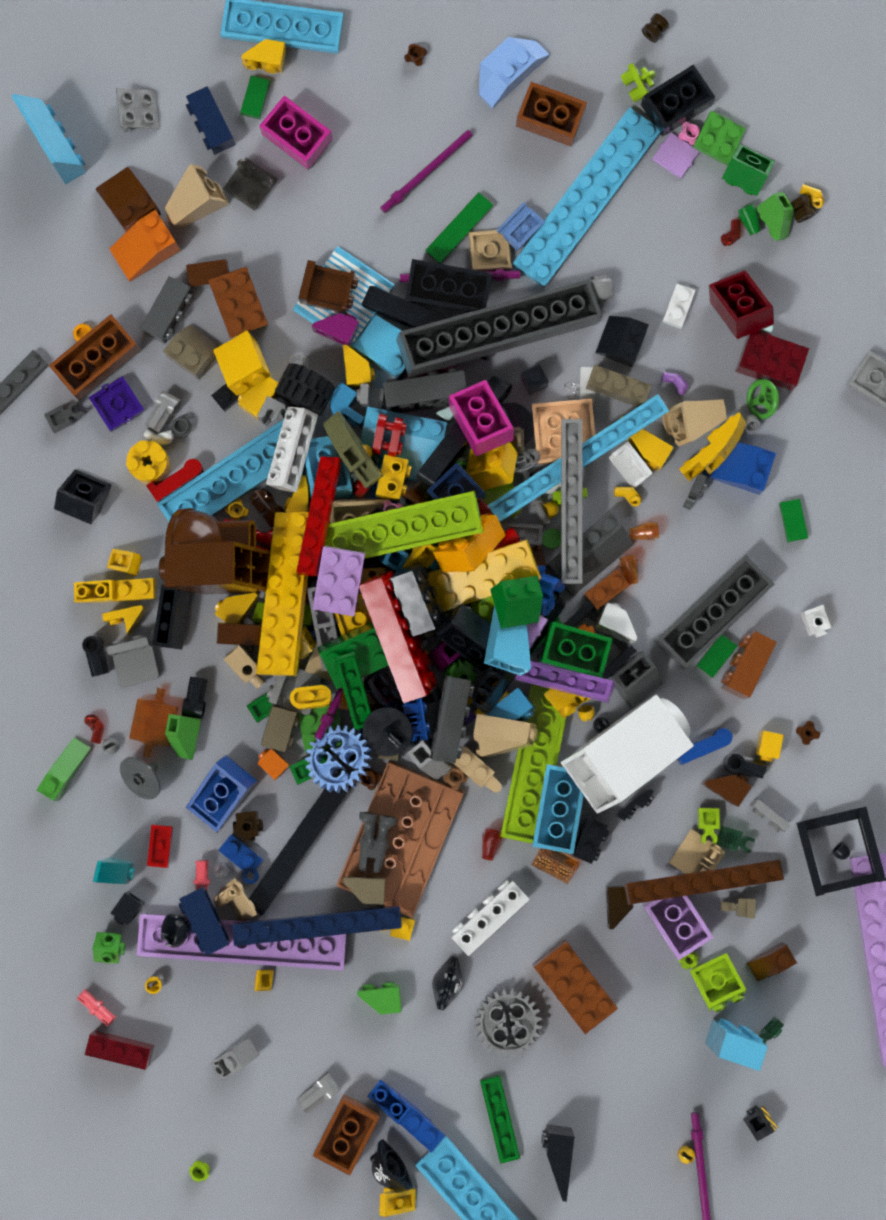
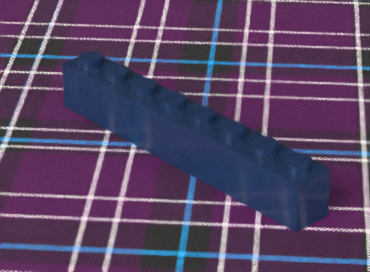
M400 905L239 922L232 925L234 946L398 929L402 928Z

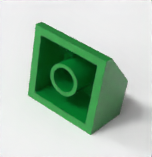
M739 144L721 179L731 186L743 189L749 195L758 196L775 161Z
M538 576L501 581L490 589L501 629L539 622L543 594Z

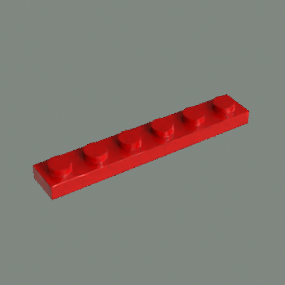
M320 456L296 573L299 575L318 576L322 550L325 546L342 463L339 457Z

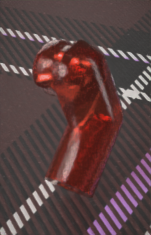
M731 220V231L723 234L720 239L724 246H731L740 239L741 220Z
M94 714L87 715L84 718V723L93 731L90 742L101 744L104 724L98 716Z

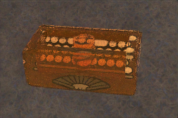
M540 848L531 865L568 884L577 870L579 862L562 852Z

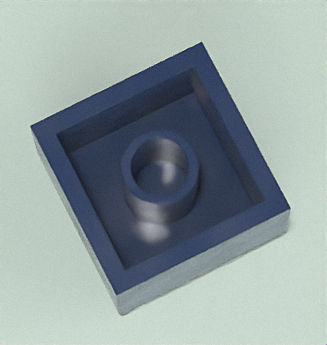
M458 463L451 467L427 490L435 500L475 491L477 503L479 504L488 496Z

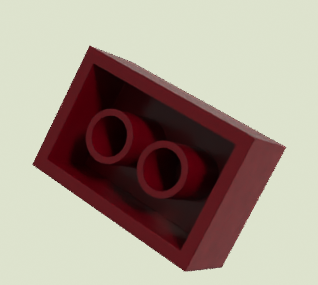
M746 270L709 284L710 303L736 339L774 325L772 304Z
M757 331L747 335L735 372L755 379H767L775 386L793 391L798 384L809 348Z

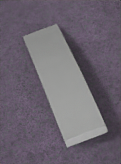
M316 587L308 588L307 592L319 647L336 639L337 633L333 613L313 609ZM320 656L322 670L327 671L325 664Z

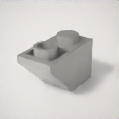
M431 738L421 740L407 753L419 769L437 780L453 767L449 762L432 761L430 754L433 741Z
M246 1038L217 1057L211 1064L215 1072L223 1080L243 1069L260 1054L250 1039Z

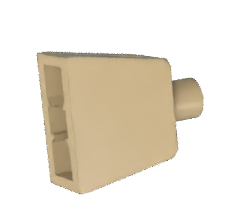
M237 645L224 657V661L244 683L250 681L258 689L266 682L261 675L256 674V662L241 645ZM249 665L252 671L246 673L243 667Z

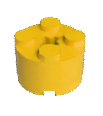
M139 441L132 446L127 454L126 466L129 472L143 484H149L152 481L154 483L161 482L170 472V458L167 452L156 442ZM146 461H152L151 465L145 464Z

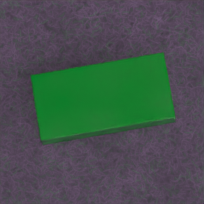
M250 76L240 111L241 115L260 120L270 80Z
M800 499L780 502L779 507L787 543L808 539Z
M722 634L711 645L696 667L710 678H713L737 648V645Z

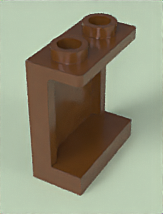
M308 260L298 297L300 304L346 314L348 308H352L354 297H351L352 290L357 288L358 278L353 270L349 273L316 265V261Z

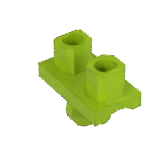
M631 63L627 65L629 69L620 77L626 87L636 82L638 87L629 91V95L635 103L641 101L643 95L649 92L645 83L648 84L649 88L654 86L652 79L656 77L655 71L648 72L647 68L644 67L641 69L643 74L641 76L637 67Z

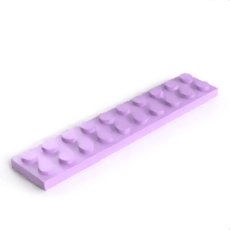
M886 853L879 855L886 877ZM868 856L849 858L852 878L872 874ZM886 881L856 886L854 891L882 1066L886 1067Z
M140 914L137 956L344 970L347 934L234 946L232 925L249 921L221 919L231 943L206 956L205 952L201 953L198 948L196 933L192 934L190 929L187 939L181 946L169 947L165 945L168 942L161 939V927L167 915ZM182 916L186 919L187 923L190 922L188 917Z

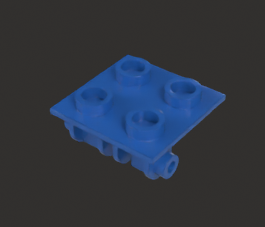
M422 698L414 700L415 703H412V701L404 703L402 705L403 713L405 715L415 714L414 716H407L408 719L416 718L415 722H410L411 725L417 724V726H412L411 741H417V736H420L421 740H428L427 735H430L429 723H425L424 717L427 714L426 702H422Z

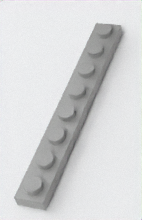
M561 419V582L563 584H582V419Z

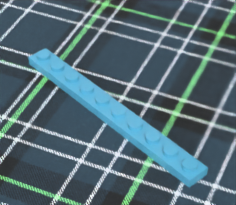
M657 394L582 443V468L668 413L669 410L660 396ZM561 458L488 505L492 514L497 515L499 522L561 483Z

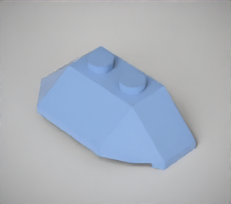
M508 37L480 63L479 96L493 109L550 56L549 53L537 41Z

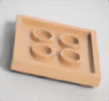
M592 398L531 405L535 448L540 454V460L537 465L552 464L561 458V419H582V443L596 435Z

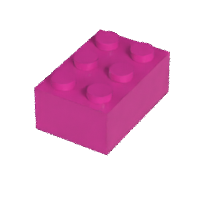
M285 95L259 125L261 134L307 170L310 169L333 140L331 130Z
M486 380L449 395V408L476 457L513 441L514 428Z

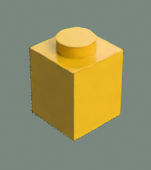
M764 730L760 731L755 755L761 756L760 760L773 762V759H779L784 735Z

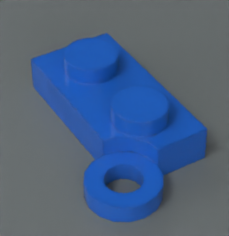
M231 834L218 851L244 871L242 879L245 883L254 884L259 878L256 869L263 859ZM248 872H252L254 874V878L252 880H249L247 878Z

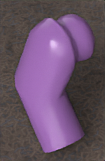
M663 372L662 382L674 383L677 387V394H686L689 386L680 374Z

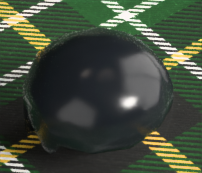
M168 914L163 920L161 927V939L167 941L168 943L165 945L169 947L181 946L189 934L188 923L182 916Z

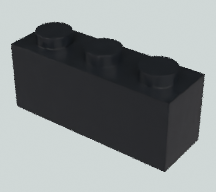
M161 585L152 646L182 650L191 592Z

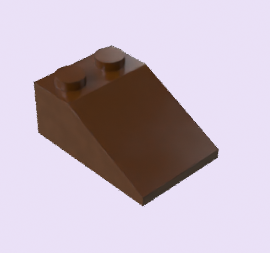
M126 167L95 188L125 232L139 219L156 210L159 216L161 215L157 205L129 167Z

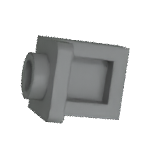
M361 384L360 389L357 390V402H360L363 408L382 409L384 405V389L372 388L369 384Z

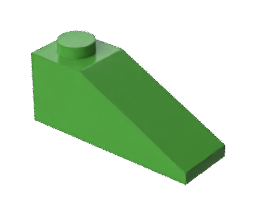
M74 737L49 769L36 791L53 801H59L92 748Z

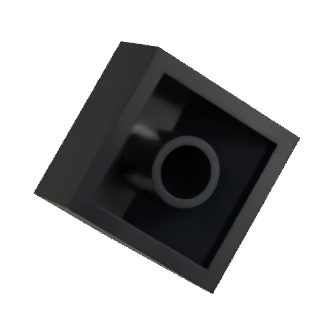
M609 316L595 353L633 367L649 324L631 317Z
M75 469L57 490L54 509L92 524L100 514L112 484Z

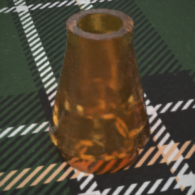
M650 521L629 528L631 540L655 541L656 538H660L657 522L652 523Z
M635 554L619 557L620 562L618 564L627 582L630 585L639 583L638 559H636Z

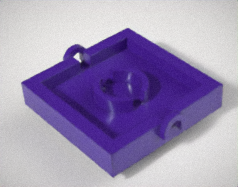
M123 376L111 384H104L101 390L88 397L110 432L124 424L126 425L127 422L132 421L133 418L145 411Z

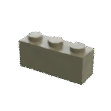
M596 365L593 366L586 386L587 390L636 407L646 402L651 388V384Z

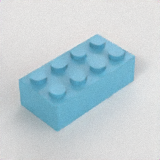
M719 1018V1021L712 1020L705 1042L719 1058L757 1071L761 1070L768 1047L763 1042V1038L755 1034L751 1028L744 1025H739V1028L735 1027L731 1021Z

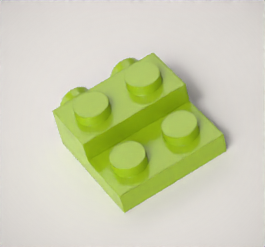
M727 953L690 970V974L709 1012L714 1010L717 1013L726 1008V1003L733 1001L734 1004L738 1003L747 994V990Z

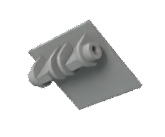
M116 88L119 122L124 132H131V128L159 129L154 90Z

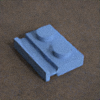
M523 202L497 229V232L501 233L503 238L518 251L545 221Z

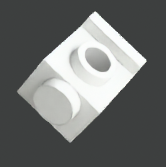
M824 605L800 613L809 636L815 634L817 638L828 634L827 629H830L831 625ZM816 618L820 619V626L815 624Z

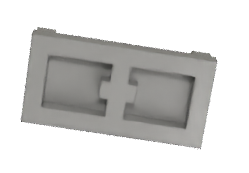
M267 396L257 416L261 424L267 426L270 420L272 422L278 419V422L283 420L287 407L285 404Z

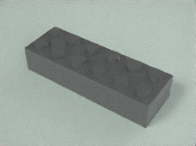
M745 555L669 626L655 642L682 670H685L775 584Z

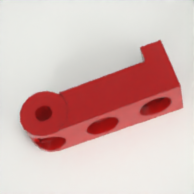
M189 459L185 462L183 468L158 485L152 481L146 487L159 503L202 474L204 468L198 460Z

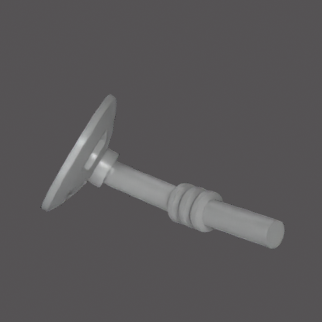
M524 448L525 452L517 454L514 473H520L523 482L530 478L527 470L535 466L540 460L539 452L532 448ZM539 496L530 503H532V507H535L543 526L546 527L551 522L542 505L543 500Z

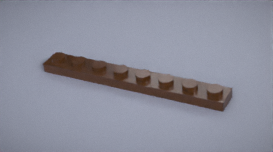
M779 859L626 883L624 887L627 903L632 905L784 880Z

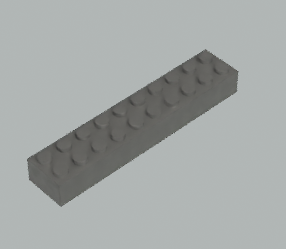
M588 279L399 332L396 341L410 378L593 326L599 322L602 314Z

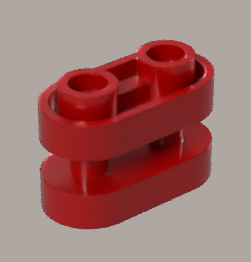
M379 414L372 453L380 455L381 449L389 450V456L396 457L397 454L401 455L403 443L400 442L401 435L405 436L407 423H403L404 419L395 417L394 423L387 422L388 415ZM385 430L392 431L390 442L383 441Z

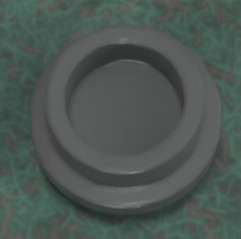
M178 417L171 424V430L177 437L187 436L192 429L190 421L185 417Z

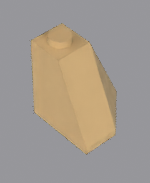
M193 164L188 166L165 206L168 214L167 218L174 226L185 227L229 204L220 185L206 177L207 172L201 166Z
M724 399L685 401L668 408L669 412L662 416L666 434L668 436L672 435L678 446H683L693 442L727 419V411Z
M477 714L473 734L474 741H477L479 744L476 754L478 757L490 758L532 746L538 735L536 725Z

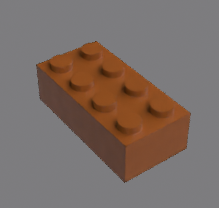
M110 314L53 361L49 367L80 401L141 349L113 315Z
M565 939L532 964L585 1035L618 1009Z

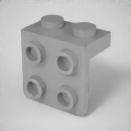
M138 635L132 637V641L124 643V640H117L112 642V646L107 647L108 655L113 657L119 686L127 687L159 678V671L150 638Z
M298 669L297 676H274L276 681L274 686L270 685L267 693V697H269L268 702L305 715L310 714L312 709L299 710L295 708L290 702V694L298 687L320 685L322 678Z

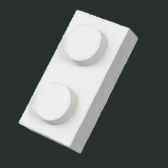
M676 284L663 323L679 329L682 328L695 290Z

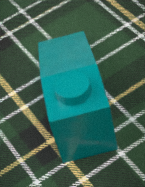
M111 857L97 861L93 882L128 884L135 875L134 863Z

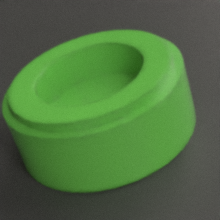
M554 528L547 529L542 535L543 545L548 549L558 548L561 544V533Z

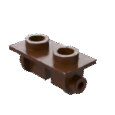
M265 488L256 490L255 494L250 497L251 503L259 513H262L265 509L267 510V513L262 517L270 527H274L275 512H285V510L277 505L273 500V495L268 490H265Z

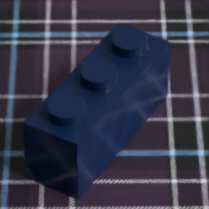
M208 86L187 95L188 104H185L190 116L195 115L197 121L194 124L199 133H204L205 138L202 140L207 150L211 149L213 154L216 155L235 146L233 136Z
M205 886L179 899L181 902L178 904L182 914H186L190 921L188 922L192 934L196 933L197 945L201 953L205 952L207 956L231 943Z

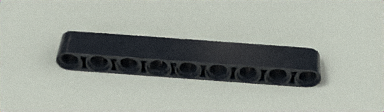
M351 755L349 763L353 762L356 757ZM344 762L342 763V765L347 769L345 772H347L349 776L351 775V772L358 770L353 769L351 766H348ZM343 769L336 771L335 778L340 776ZM348 785L347 792L342 787L340 793H337L335 789L329 792L327 787L323 790L250 895L248 900L253 902L256 913L261 917L352 787L351 785Z

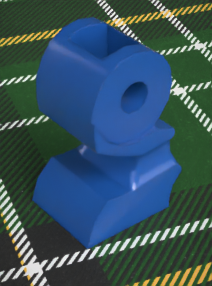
M543 573L539 580L543 594L540 614L547 616L555 606L554 592L560 593L566 586L560 579Z

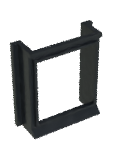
M588 601L563 625L575 627L586 615L596 624L599 615L593 609L594 605ZM612 639V642L622 652L605 667L602 678L608 679L637 652L632 645L628 646L620 640ZM544 643L535 650L538 653L536 656L539 659Z
M867 807L796 823L816 897L825 893L864 884L886 881ZM858 819L872 874L821 885L807 831Z

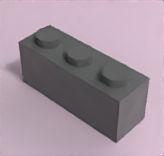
M168 276L140 327L142 332L163 344L170 340L174 334L173 328L176 322L179 323L181 321L185 306L189 305L193 299L191 287Z

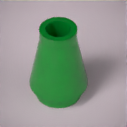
M753 204L738 210V217L750 236L761 232L757 208H754Z

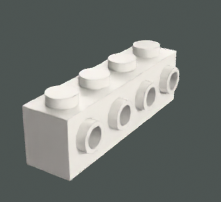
M287 406L266 485L278 490L297 493L318 414L305 408Z
M513 880L510 882L504 881L498 887L499 892L495 896L490 894L482 902L484 906L480 910L475 908L467 916L469 918L464 924L460 922L453 928L452 932L454 934L451 935V938L467 956L473 953L530 900Z

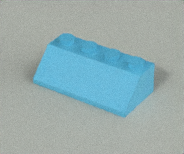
M546 764L532 847L574 854L584 795L564 767Z

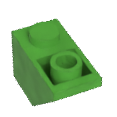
M784 192L775 193L756 208L759 211L760 219L769 228L771 237L776 241H780L789 237L793 207Z
M169 714L165 735L177 757L193 760L201 719Z
M384 982L379 987H374V984L361 985L362 988L357 991V995L380 1015L402 1012L399 984L395 985V982Z

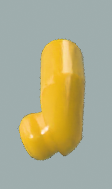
M803 184L799 193L807 195L814 208L819 209L823 207L824 198L821 191Z
M614 487V497H625L633 507L641 504V496L633 487Z

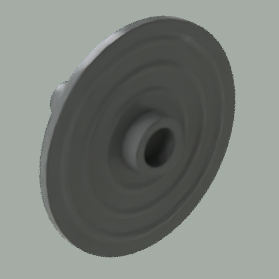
M135 757L125 758L121 762V777L134 794L147 800L154 799L159 795L160 782L154 772L158 769V765L155 762L148 765Z

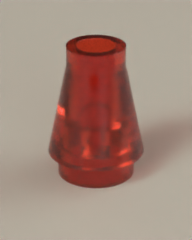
M487 828L482 833L481 858L494 860L495 853L502 840L500 831Z

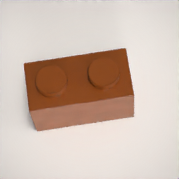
M617 569L588 590L583 596L594 605L593 609L597 611L627 589L630 584Z

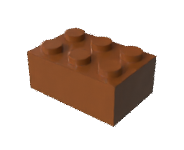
M530 82L517 116L516 127L572 147L585 113L587 102Z
M247 266L208 280L230 338L238 336L246 330L252 331L268 325Z
M756 631L748 633L746 636L743 635L738 644L741 647L737 654L734 653L729 664L732 667L728 672L724 673L721 679V683H723L721 689L741 699L750 698L777 642Z
M343 1094L314 1150L313 1157L350 1176L379 1120L380 1113Z

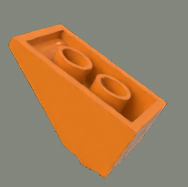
M156 210L139 219L109 248L129 282L181 251Z

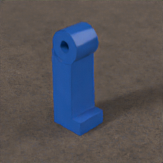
M725 728L717 729L712 736L693 743L694 746L677 759L679 765L729 745L732 741V733Z

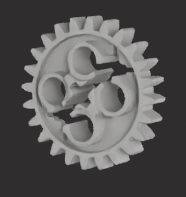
M503 988L501 995L495 990L494 998L487 995L488 1003L481 1001L484 1009L477 1008V1012L481 1014V1016L475 1017V1021L480 1022V1024L475 1026V1029L481 1030L477 1037H484L481 1044L485 1045L488 1043V1051L495 1048L496 1056L500 1051L503 1052L504 1058H506L508 1052L511 1053L512 1058L515 1056V1051L523 1055V1048L530 1051L529 1043L536 1045L533 1037H540L536 1029H542V1025L537 1024L538 1021L542 1020V1017L535 1015L540 1010L539 1008H532L535 1005V1001L528 1003V994L524 998L521 997V990L517 995L514 994L513 988H511L509 994H506V990ZM512 998L509 1004L511 1009L514 1006L523 1008V1012L519 1016L513 1015L511 1010H509L510 1020L514 1021V1023H511L512 1035H514V1031L518 1027L525 1028L526 1033L522 1037L515 1035L514 1039L519 1046L511 1043L505 1048L507 1038L504 1037L498 1040L494 1037V1033L497 1030H503L506 1036H508L507 1026L503 1024L506 1022L505 1011H502V1016L498 1019H494L491 1016V1012L494 1009L502 1010L503 1007L498 1000L506 1003Z

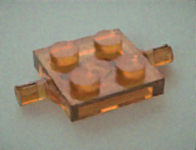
M157 688L155 700L137 699L129 739L138 740L145 744L142 755L144 757L151 758L153 746L162 745L170 747L171 745L165 735L169 714L177 715L179 707L163 702L165 689Z

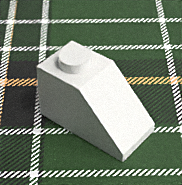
M607 602L601 609L594 629L628 645H632L636 641L637 635L627 612L621 609L620 605Z

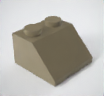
M188 325L172 338L163 352L167 358L199 380L216 358L213 350L220 345L192 325Z

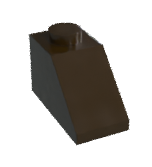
M624 885L606 886L607 927L614 929L634 906L627 903Z

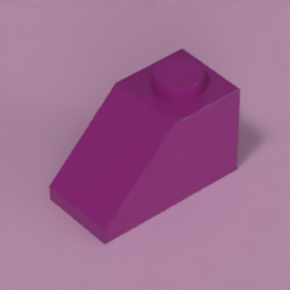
M339 313L314 322L312 330L319 335L350 347L360 326L355 316L348 313L346 315Z
M441 642L427 654V657L440 671L451 664L460 654L444 642Z

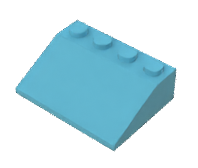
M13 94L11 97L64 183L67 184L86 173L83 168L85 162L80 154L75 155L73 149L76 147L70 137H64L63 132H65V129L61 122H55L53 116L56 114L50 104L46 106L42 99Z
M367 407L361 438L362 445H368L372 449L379 414L388 415L387 422L394 423L395 417L403 418V423H407L405 436L401 435L400 442L403 443L401 455L397 454L396 457L409 460V466H412L410 477L405 478V480L418 482L419 480L416 479L417 473L445 437L447 422ZM385 430L383 441H391L392 431ZM381 449L380 455L373 454L370 456L378 469L381 470L384 455H388L389 450Z

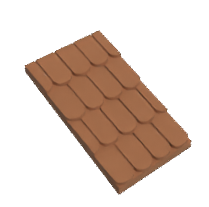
M389 760L367 811L378 814L374 839L378 836L380 815L398 818L397 825L390 828L388 833L389 848L386 850L382 868L379 873H373L376 858L368 857L366 870L361 871L359 868L361 846L359 841L364 834V823H362L336 886L352 892L343 883L344 876L386 878L385 903L383 906L400 905L401 913L413 918L465 791L460 789L452 790L451 785Z

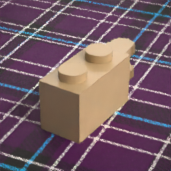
M463 745L461 758H457L456 763L453 764L481 788L485 785L493 793L501 791L502 784L492 776L495 772Z

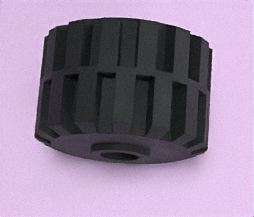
M289 363L275 392L290 405L308 409L321 416L336 388L327 378L305 366Z

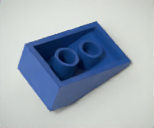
M738 442L727 459L709 475L704 470L702 475L760 495L765 489L776 453Z
M225 755L213 765L186 805V808L215 832H219L258 780Z

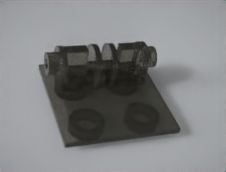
M245 157L244 160L239 159L237 162L238 168L223 187V190L256 211L278 179Z

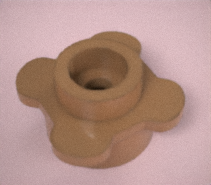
M456 766L443 776V781L449 783L452 790L455 791L459 790L460 785L468 780L467 775L463 774Z

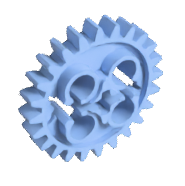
M337 725L335 731L332 727H329V733L325 732L321 741L316 739V743L310 742L313 749L306 750V752L311 754L310 757L305 758L310 763L306 766V769L311 771L308 775L314 778L313 782L315 784L320 783V788L325 789L327 787L329 792L335 789L337 793H340L342 787L347 792L348 785L356 788L355 781L357 780L362 783L360 776L368 775L364 769L371 768L366 763L372 760V757L367 755L371 752V749L366 747L367 741L362 740L363 735L361 733L357 734L358 731L354 728L350 731L348 726L342 729L340 725ZM342 740V746L338 749H334L336 743ZM328 742V744L332 746V751L336 753L345 764L351 766L353 769L358 770L351 772V775L349 776V774L345 772L347 769L342 764H340L332 754L322 749L323 746H326V743ZM356 754V759L349 763L350 756ZM328 755V760L321 764V759ZM338 769H343L340 776L335 778V772Z

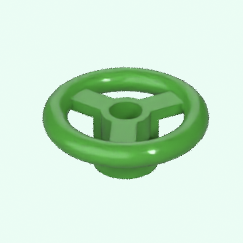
M758 379L750 385L746 397L749 411L751 414L756 415L758 419L770 418L776 412L779 404V394L771 381ZM761 385L760 394L757 398L753 399L754 390ZM758 404L764 405L768 412L760 413L754 406Z

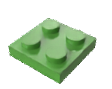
M711 110L696 138L693 148L728 165L746 128Z
M329 706L312 709L308 715L297 713L305 753H308L306 750L313 749L310 742H317L314 735L321 724L320 719L322 715L326 714ZM337 709L331 725L335 731L337 725L342 727L339 709ZM342 740L338 741L336 746L342 745ZM327 742L326 746H323L322 749L331 748L332 746Z

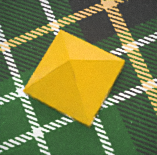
M273 969L256 971L254 991L272 990Z

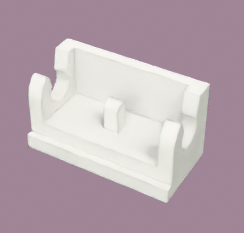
M626 442L609 457L627 483L634 489L653 474L629 442Z

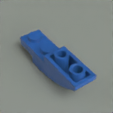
M380 1080L367 1097L398 1125L400 1124L431 1153L445 1138L446 1135L431 1122L432 1120L384 1081Z

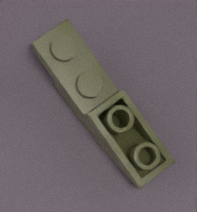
M340 411L323 423L339 456L350 472L355 473L366 489L383 477V474L362 447L363 443Z

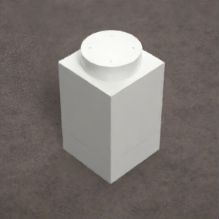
M656 694L630 710L560 763L598 814L622 802L694 745L689 740L691 730L684 714L675 704L669 700L660 699Z

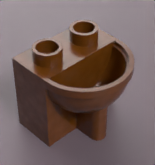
M183 508L177 510L168 523L165 536V556L159 561V574L162 580H164V587L204 595L266 592L271 551L256 547V524L254 520L219 522L208 513L197 511L193 508Z

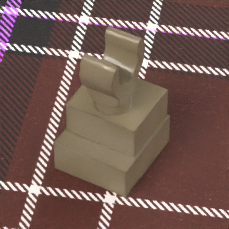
M737 897V903L724 901L720 903L721 911H736V915L739 917L755 918L756 899Z

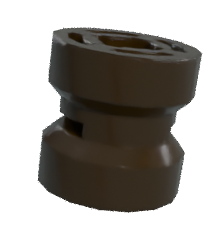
M655 13L651 17L650 23L645 24L642 28V33L649 41L655 43L660 39L661 33L669 28V23L662 15Z
M807 195L799 197L790 203L795 212L797 223L804 222L815 215L814 209L809 205L810 200Z

